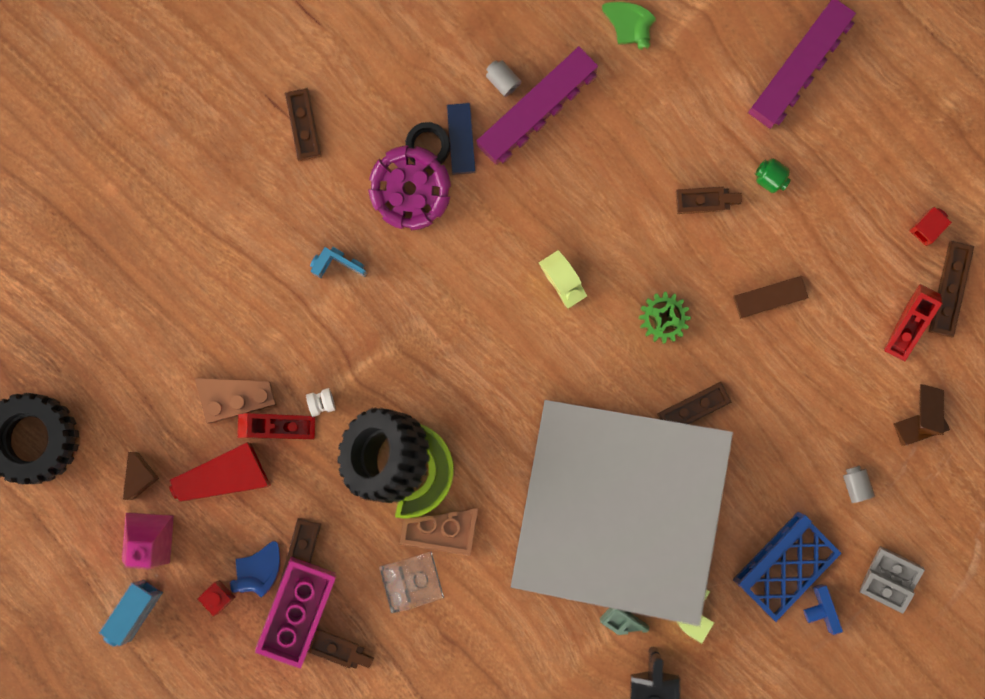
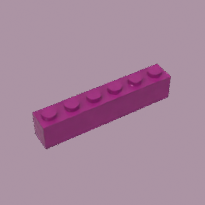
M831 0L751 107L748 114L769 129L774 124L779 126L787 115L784 110L788 105L793 107L800 98V95L797 94L801 87L806 89L814 79L811 76L815 68L820 71L828 60L824 56L829 50L834 52L840 44L841 40L838 37L842 32L847 34L855 23L852 21V18L856 13L840 1Z
M578 46L477 139V146L495 165L500 161L505 163L512 156L511 151L516 146L521 148L530 139L528 137L529 134L534 130L536 132L541 130L547 123L545 120L551 114L553 116L557 115L563 109L562 104L567 99L571 101L580 93L579 88L585 83L589 85L597 77L598 65Z

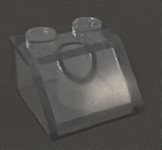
M432 552L379 566L391 613L410 610L444 598Z

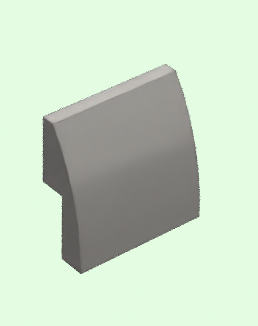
M880 546L863 580L860 593L904 614L915 594L913 590L925 569Z

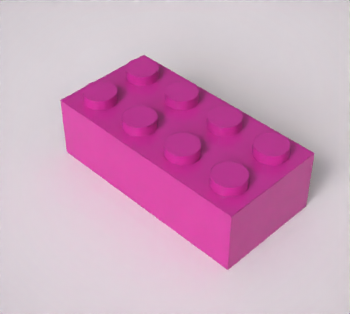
M290 557L257 642L255 653L301 669L336 579V573Z

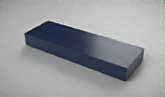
M470 103L447 105L452 175L476 173Z

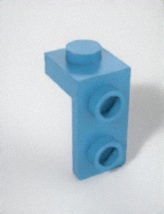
M324 247L321 254H316L310 264L312 274L320 279L333 259L363 277L366 276L367 272L363 269L364 264L355 259H352L350 262L343 258L344 253L335 247H332L331 250Z

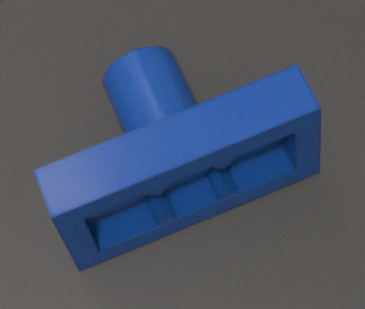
M823 584L814 586L813 590L819 605L803 610L807 622L812 623L824 618L829 633L836 635L843 632L827 586Z

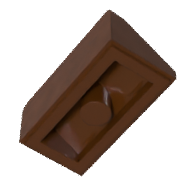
M920 384L919 434L944 435V390Z
M919 415L893 423L901 446L935 436L919 434ZM944 419V432H946L950 428Z

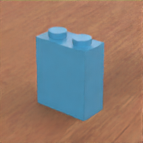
M145 580L131 583L99 632L104 636L103 640L114 647L131 642L163 592Z

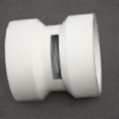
M330 388L323 389L318 394H306L312 417L320 415L323 411H336Z

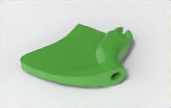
M610 2L602 5V11L615 28L618 44L638 43L637 46L641 50L644 47L646 49L650 47V26L656 21L651 12L644 7L627 2Z

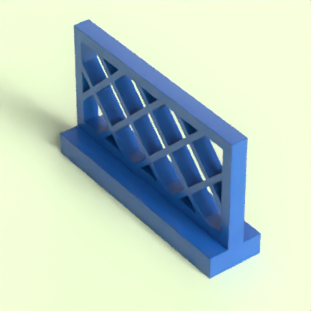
M797 512L733 579L775 622L842 554L811 523L812 521L800 512ZM808 528L814 533V543H802V534ZM790 547H797V560H786V551ZM802 547H814V560H802ZM819 547H828L832 551L831 555L827 559L818 560ZM781 564V577L769 578V569L772 565ZM786 564H797V577H786ZM802 564H814V572L810 577H802ZM769 581H781V594H769ZM786 581H797V590L793 594H786ZM756 582H765V594L755 595L750 588ZM769 598H781V607L775 613L769 609Z

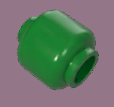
M774 158L768 161L766 159L763 160L755 172L757 184L770 193H776L779 189L784 191L791 182V179L788 178L790 169Z

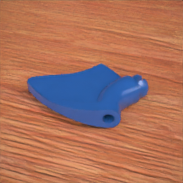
M276 541L269 543L252 556L236 559L237 580L230 582V588L233 593L239 591L240 593L254 592L262 598L271 589L276 581L280 567L279 544Z

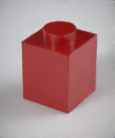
M932 207L909 231L925 246H928L952 222L948 219L946 212L940 208Z
M219 580L214 582L197 600L214 617L224 610L236 597Z

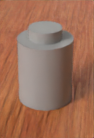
M503 60L492 62L486 69L488 71L486 77L504 97L514 92L522 82Z
M860 466L846 469L847 474L843 475L851 503L875 497L866 469H861Z

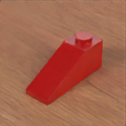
M919 284L884 348L885 352L904 362L906 361L942 305L941 294Z
M238 414L237 438L315 440V417L279 414Z

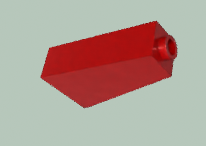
M249 442L169 480L171 486H169L170 492L174 499L178 498L179 502L271 486L259 458Z

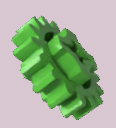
M664 292L662 298H660L656 293L653 295L654 301L649 298L646 300L648 307L642 306L640 308L645 313L638 317V319L644 320L640 328H647L646 337L650 334L654 335L653 342L657 341L658 338H661L662 344L666 343L667 338L671 342H675V335L681 338L684 335L681 329L687 330L689 328L685 324V321L691 319L690 316H685L689 307L683 308L681 305L684 300L682 299L677 302L676 294L668 298L667 292ZM666 303L661 309L653 308L656 304ZM674 307L678 310L680 318L676 317ZM668 310L667 318L670 319V321H666L661 326L662 318L659 315H663ZM649 318L654 320L655 329L651 326ZM665 328H676L673 332L663 333Z

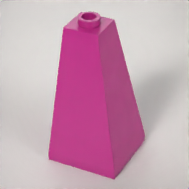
M126 513L122 562L125 567L153 568L170 563L174 516Z

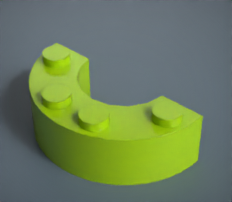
M422 424L420 425L426 433L425 440H428L430 448L427 449V454L430 455L428 462L429 475L425 484L419 490L398 502L396 518H414L432 511L445 499L452 486L454 462L450 449L436 432Z

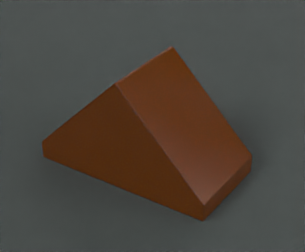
M128 452L123 500L135 499L159 479L138 452Z

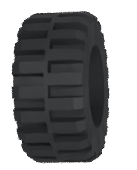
M34 393L10 395L9 399H2L0 401V477H4L5 481L11 483L42 484V482L55 479L57 474L61 475L67 470L65 466L72 464L74 460L72 456L73 451L78 450L79 444H75V438L79 437V430H74L73 425L77 423L74 417L69 416L70 411L66 406H61L60 402L54 398ZM33 416L43 421L49 438L44 453L37 460L27 462L21 460L15 454L11 444V436L19 421L25 417Z
M372 408L366 412L364 411L357 416V419H353L349 423V429L344 431L342 435L344 437L343 441L339 443L340 456H337V462L341 467L339 468V473L344 478L342 481L355 496L371 501L393 503L400 502L405 497H409L414 492V488H418L422 483L421 478L423 475H426V463L430 459V455L427 454V449H430L429 442L425 440L426 433L421 428L420 423L408 414L385 408ZM388 439L389 458L384 469L379 472L377 464L378 453L383 442Z

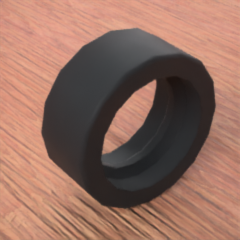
M422 122L414 126L408 132L405 140L406 145L409 148H414L416 138L424 132L436 134L442 146L437 155V160L442 164L447 159L450 151L449 137L446 131L438 124L432 122ZM409 157L410 160L415 164V158Z

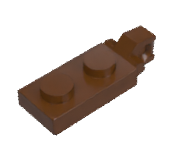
M724 187L677 189V214L730 210V205L741 204L742 193H729V188Z
M316 628L307 651L349 669L351 667L357 669L358 664L370 668L374 657L363 653L364 648L359 646V644Z

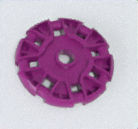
M408 145L399 146L386 152V156L382 160L378 159L369 177V180H371V189H368L369 197L375 211H379L383 216L382 219L391 226L399 229L404 227L411 230L423 229L432 225L433 220L437 217L440 218L447 209L450 201V196H448L449 188L451 187L450 177L445 166L438 162V157L432 152L418 146L416 148H409ZM409 157L415 158V164H408ZM392 162L398 167L393 171L388 167ZM429 165L435 171L431 176L425 171ZM381 181H387L386 190L380 189ZM411 181L415 184L416 191L414 194H408L405 191L406 182ZM434 186L440 187L439 195L434 194ZM388 201L391 205L395 206L391 211L385 205ZM427 204L431 207V211L428 213L423 209ZM405 211L412 212L411 219L405 218Z

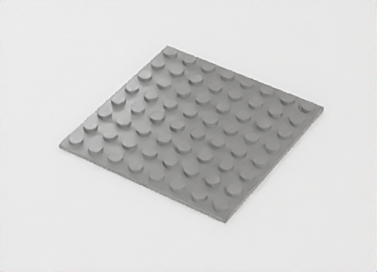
M545 400L510 588L700 626L733 432Z

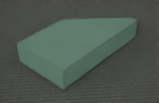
M609 608L600 617V622L618 635H625L633 631H642V633L649 631L648 624L628 611Z

